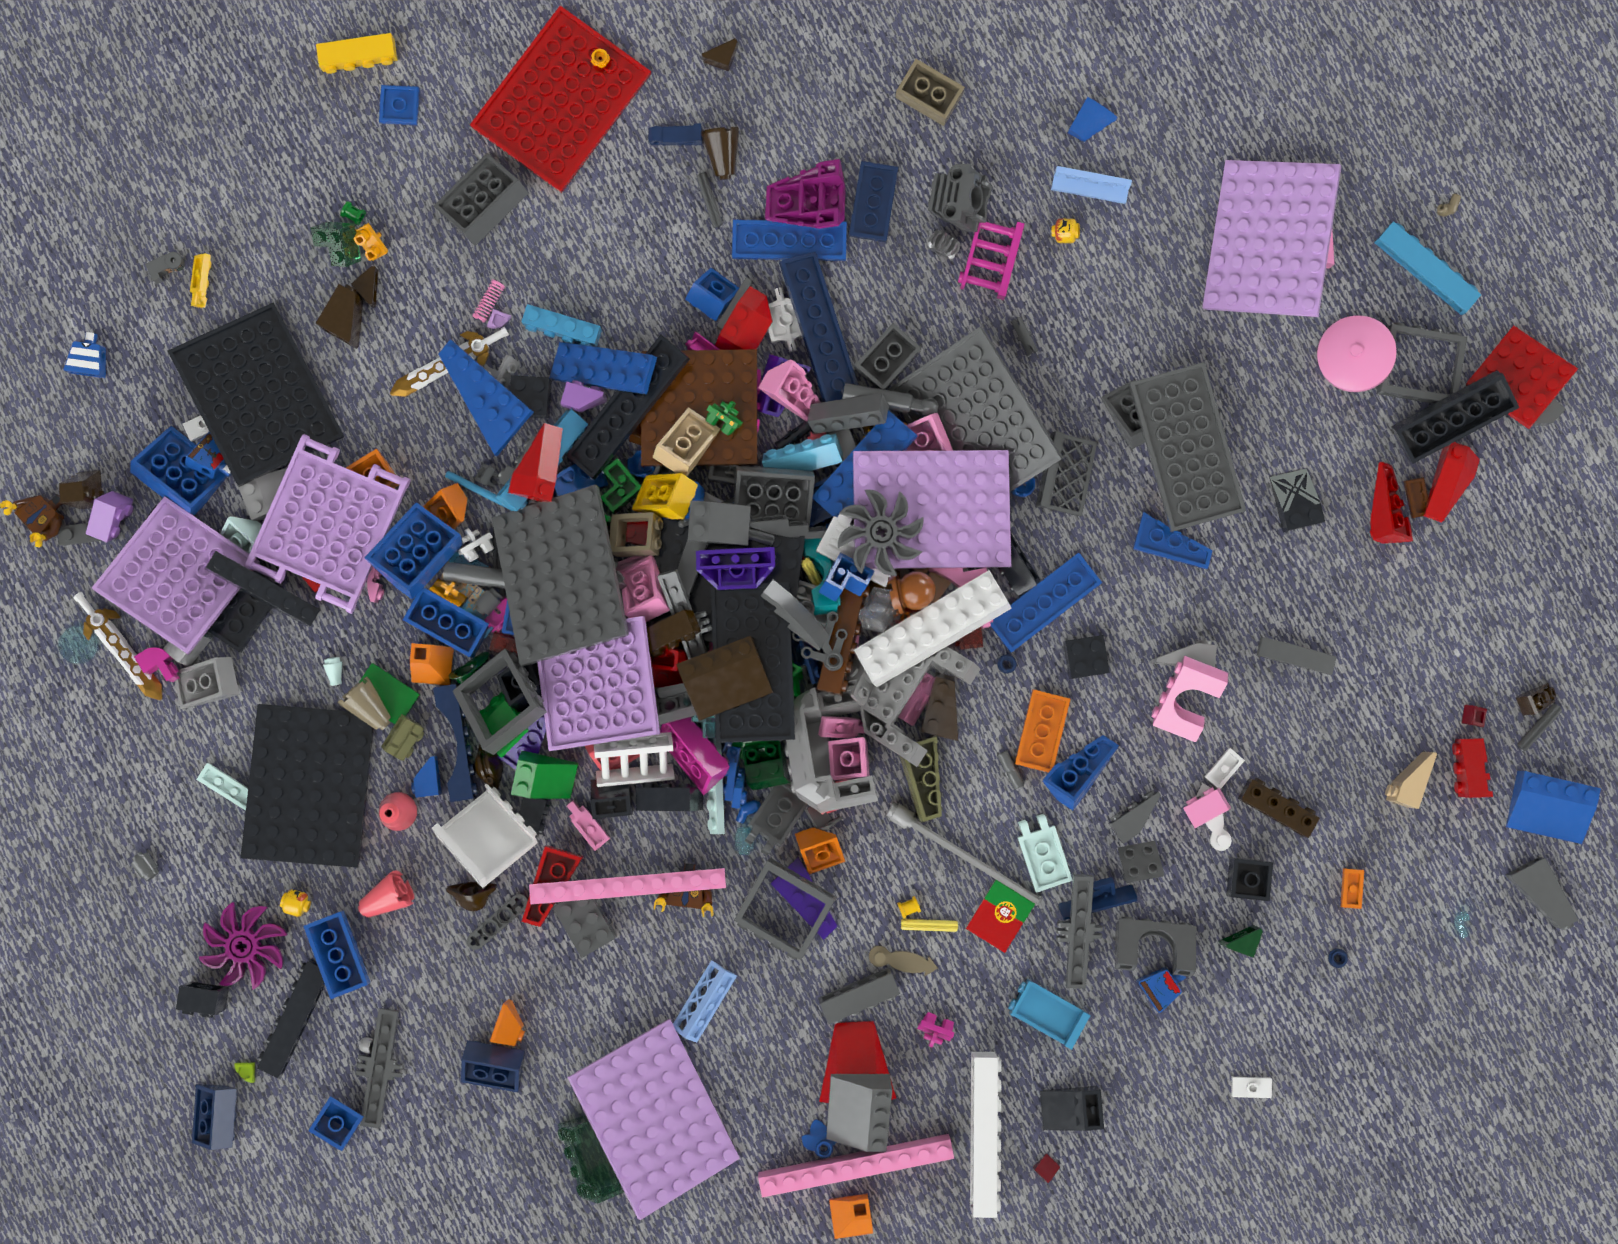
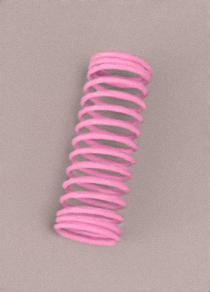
M496 280L491 281V284H489L490 287H488V290H486L487 293H484V299H481L482 302H479V308H476L477 311H474L475 313H473L472 315L474 318H479L480 320H482L483 323H485L487 319L480 316L478 313L486 317L488 316L479 310H482L487 314L490 313L483 310L481 307L489 311H492L489 308L485 307L483 304L493 309L492 306L486 304L484 301L495 306V304L488 301L486 298L494 301L495 303L497 302L489 298V296L498 300L497 297L491 295L489 292L497 295L498 297H500V295L492 292V290H495L498 293L502 294L500 291L494 289L492 286L500 289L501 291H503V289L505 288L503 284Z

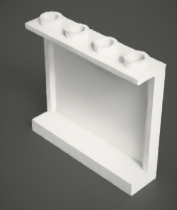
M488 784L484 785L486 791L446 824L441 827L437 823L432 827L438 839L482 888L538 843L535 838L537 834L530 825L526 827L523 824L525 820L518 812L514 814L510 803L507 800L502 801L499 791L495 787L491 789Z

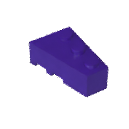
M769 354L762 380L767 371L788 360ZM797 363L799 366H801V367L804 369L805 373L809 372V371L811 370V368H812V367H809V366H806V365ZM760 390L757 402L760 403V409L757 411L779 417L785 407Z

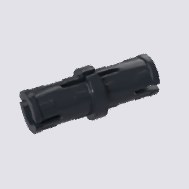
M803 421L792 431L790 429L788 434L775 442V445L778 449H781L789 444H797L799 439L812 431L806 421Z

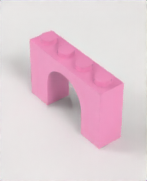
M1184 656L1182 662L1178 661L1176 664L1175 675L1169 678L1166 686L1168 689L1166 692H1162L1159 698L1160 704L1158 707H1154L1151 717L1154 718L1153 726L1196 742L1204 728L1205 717L1183 709L1175 698L1181 692L1190 689L1200 690L1220 698L1228 683V673Z

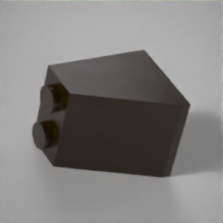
M338 284L316 324L325 332L357 349L360 339L363 300L353 287L348 284L345 287Z

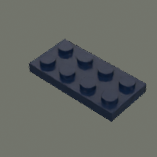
M861 161L849 237L887 242L898 167Z

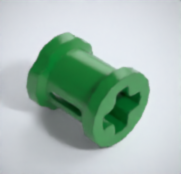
M348 201L344 204L340 216L343 218L347 217L354 221L356 225H360L366 211L352 206V203Z

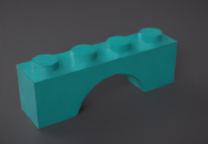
M822 538L805 539L803 552L804 560L809 558L823 578L822 582L811 591L814 616L825 615L832 611L837 613V607L841 605L840 596L835 602L819 593L834 563L830 558L816 552Z

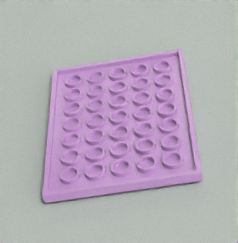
M1225 160L1203 309L1319 317L1341 173L1340 164Z
M1008 450L853 451L854 505L866 507L870 516L875 517L873 507L864 491L866 489L875 490L886 499L885 515L890 517L900 491L907 500L908 513L905 518L896 522V526L901 528L922 517L924 518L923 527L914 538L907 540L896 537L898 543L922 551L919 556L911 560H899L895 558L890 548H886L888 558L894 569L1011 567ZM854 519V526L865 528L864 523ZM877 528L876 534L884 537L885 531ZM864 538L854 540L855 549L866 542ZM871 548L866 559L865 566L870 569H877L874 564L876 549Z
M670 1019L567 1077L639 1220L740 1159Z

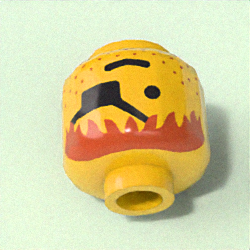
M1058 219L1056 225H1052V237H1055L1057 243H1074L1080 236V224L1076 223L1075 219Z
M294 889L285 892L280 902V907H282L284 913L296 917H301L304 912L307 913L311 905V901H308V894Z

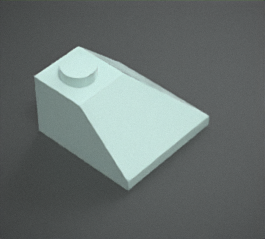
M230 516L227 518L220 534L250 554L262 525L258 521Z

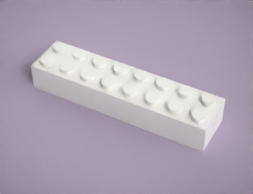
M989 570L854 649L871 682L878 687L1012 608Z
M971 1052L970 1210L973 1217L997 1218V1212L1001 1210V1202L997 1195V1192L1001 1191V1181L997 1175V1172L1001 1171V1160L997 1155V1152H1001V1140L997 1136L998 1132H1001V1120H999L998 1112H1001V1100H999L998 1092H1001V1080L998 1077V1072H1001V1060H999L995 1052Z

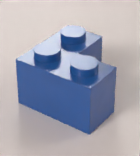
M840 552L829 570L819 593L835 602L844 588L861 596L875 571L864 566L861 574L856 569L853 559Z

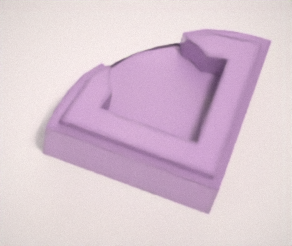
M493 309L487 328L496 329L497 327H503L504 324L506 325L510 321L512 316Z

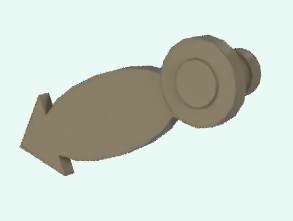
M881 945L874 946L869 952V960L876 967L889 964L897 970L908 973H921L925 971L924 977L938 969L929 955L928 960L918 954L907 951H894L890 953Z

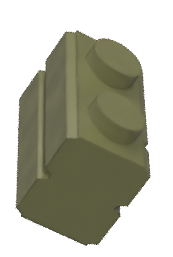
M401 714L381 747L385 752L404 761L405 758H409L413 753L414 748L412 747L415 742H419L422 739L424 728L419 723Z

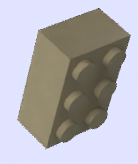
M915 59L896 90L895 98L944 126L963 96L965 87Z

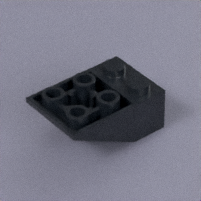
M1098 1086L1040 1090L1043 1130L1090 1131L1104 1129L1101 1089Z

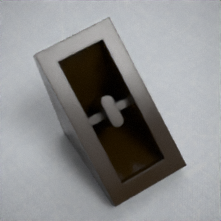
M734 38L702 53L703 62L729 71L738 48L737 39Z
M375 266L368 268L351 283L373 308H376L379 273Z

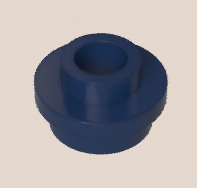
M1006 654L998 659L997 666L1002 673L1009 674L1016 669L1017 662L1013 656ZM1008 660L1010 662L1009 668L1004 667V661Z
M1333 949L1328 954V962L1335 968L1344 967L1348 961V956L1342 949ZM1336 955H1340L1341 957L1340 961L1338 962L1334 960V957Z

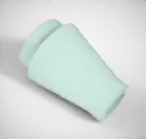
M340 657L324 659L325 664L323 666L330 681V686L342 684V661H340Z

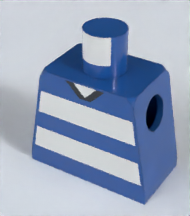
M86 332L84 342L74 341L72 343L64 371L71 374L106 378V348L96 344L98 334Z

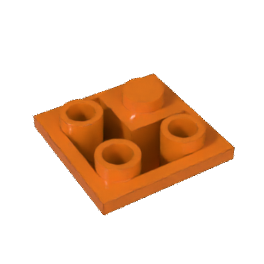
M411 643V681L413 683L451 685V679L448 675L452 672L454 648Z
M868 1193L829 1199L835 1239L873 1234Z

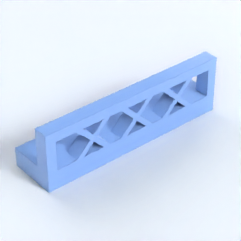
M1057 166L1051 190L1126 204L1132 180Z
M711 960L674 1021L673 1026L675 1030L684 1038L697 1043L737 975ZM716 968L719 971L715 978L711 979V973ZM707 985L705 995L701 996V989ZM697 1002L696 1010L691 1012L692 1004ZM686 1019L687 1024L682 1030L679 1026Z

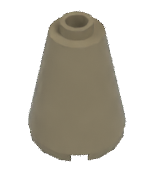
M366 676L363 678L365 682H358L342 696L344 701L340 699L338 703L375 730L379 728L383 730L391 723L389 721L391 716L372 682Z

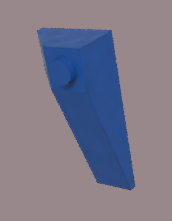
M1102 735L1086 745L1078 753L1072 754L1062 763L1056 764L1042 782L1059 802L1073 811L1089 791L1119 745Z

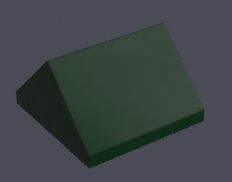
M1251 925L1218 942L1228 949L1254 958L1263 931L1260 927Z

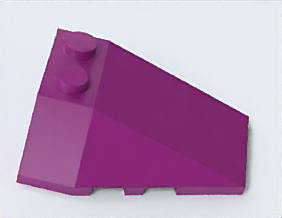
M840 159L817 163V167L808 171L804 169L797 176L792 178L788 176L768 185L766 189V221L819 229L839 226L845 220V182Z

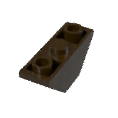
M1547 683L1517 696L1516 700L1522 715L1540 713L1556 701V692Z

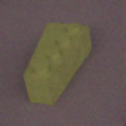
M937 736L916 742L928 750L917 767L899 756L919 822H925L942 816Z

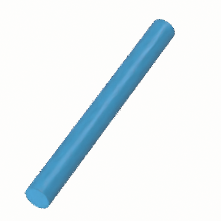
M447 471L446 478L508 509L495 497L496 494L451 471Z

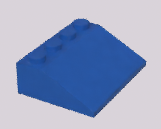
M173 426L166 429L130 461V473L162 498L165 496L193 516L203 508L227 478L225 474L220 472L212 479L185 465L186 456L196 445Z
M416 502L364 558L399 591L413 600L458 551L463 542L461 534Z
M1517 771L1506 827L1582 844L1597 809L1601 788L1527 771Z

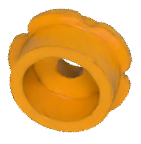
M596 49L591 55L592 64L599 68L605 67L606 63L610 60L609 55L604 49Z

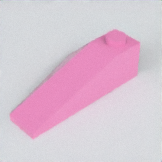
M791 359L767 371L758 387L769 397L806 422L808 421L811 404L821 403L818 396L811 389L812 384L807 381L804 369Z

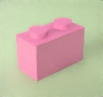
M1211 787L1203 792V797L1197 799L1195 796L1186 801L1187 806L1183 809L1194 828L1231 808L1220 788L1214 790Z

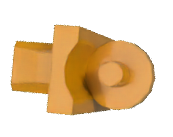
M369 223L352 232L355 236L354 241L357 245L363 247L366 251L365 256L369 261H374L388 253V249L380 240L382 235L380 232L375 233Z
M438 578L433 586L429 588L431 592L458 607H461L467 599V596L454 589L456 586L455 582H451L448 585Z

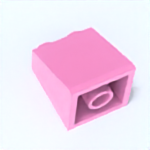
M864 737L828 741L830 775L833 781H847L870 776L868 744Z

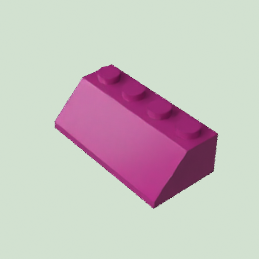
M692 717L662 724L660 733L671 732L673 751H669L701 793L705 795L726 775L730 767L728 761L720 755L714 743L708 740L704 731L695 724Z

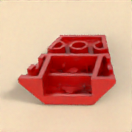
M874 1021L839 1022L835 1024L819 1102L829 1103L831 1074H889ZM892 1085V1098H891V1100L897 1099V1098H896V1095H895V1092H894L893 1085Z

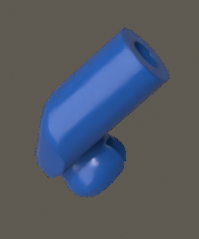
M757 800L746 802L741 806L736 821L744 824L747 816L756 813L761 803Z

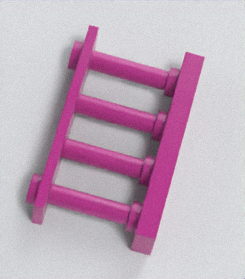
M989 222L979 223L978 232L974 233L965 271H961L958 283H961L960 289L964 290L965 284L969 283L995 290L998 293V299H1005L1024 223L1017 222L1016 226L1011 228ZM980 228L1008 235L1009 238H1012L1011 245L1003 246L977 239ZM975 246L1003 253L1007 257L1006 264L1002 263L1001 265L974 258ZM970 265L999 272L1002 275L1001 282L997 281L996 283L969 276Z

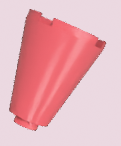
M402 792L387 795L379 806L381 822L385 827L394 831L409 828L417 816L415 801L409 795Z
M397 870L390 872L359 901L358 910L361 915L369 918L409 907L414 903L411 902L414 899L413 890L408 880L404 883L400 877L403 875Z

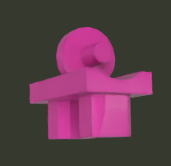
M927 1012L923 1020L918 1024L917 1029L926 1032L923 1038L929 1040V1047H933L934 1043L942 1045L943 1039L950 1041L954 1037L955 1032H952L953 1021L943 1019L941 1027L934 1025L937 1016Z

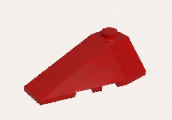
M547 423L542 425L530 448L522 457V461L512 473L508 493L539 502L552 501L563 428Z
M1454 442L1442 449L1424 517L1442 523L1474 479L1480 459L1470 447Z
M1379 462L1370 519V535L1374 541L1382 544L1411 542L1413 537L1409 517L1404 518L1401 507L1405 506L1404 501L1395 492L1399 489L1392 465L1385 462Z

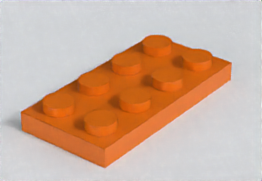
M1032 689L1014 764L1050 772L1055 765L1070 698Z

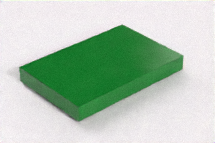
M371 663L359 683L365 682L363 678L366 676L370 679L391 716L389 721L393 724H396L401 714L407 716L421 695L374 663Z

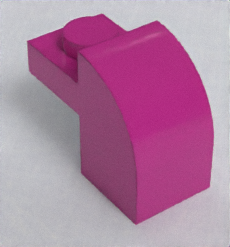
M148 648L134 656L143 673L152 674L160 669L166 681L174 682L180 678L177 674V667L171 662L174 659L164 649Z

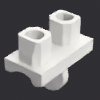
M469 528L465 529L466 536L462 538V542L464 544L470 541V543L460 548L457 552L459 555H463L469 563L479 558L474 550L478 545L484 554L494 549L491 533H486L475 539L480 534L478 529L473 532Z

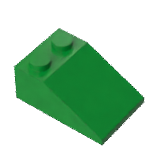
M503 692L498 696H494L490 704L485 709L479 711L492 736L521 713L509 706ZM528 728L497 752L498 756L502 758L529 731Z
M521 750L511 794L530 799H571L578 763Z

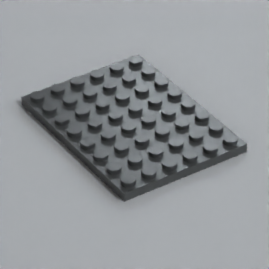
M982 326L888 389L889 391L912 394L915 399H935L939 405L937 413L953 451L1008 450L1009 493L1063 459ZM919 411L902 412L909 424L926 417Z
M592 485L552 498L551 502L542 501L526 506L518 511H511L492 517L520 666L530 665L629 635L599 486Z

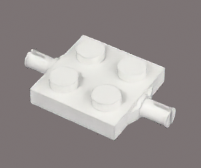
M780 287L779 291L778 288L774 289L777 300L769 304L773 320L768 329L771 343L787 341L789 352H792V347L793 351H797L794 340L801 337L802 334L791 299L784 298L783 288Z

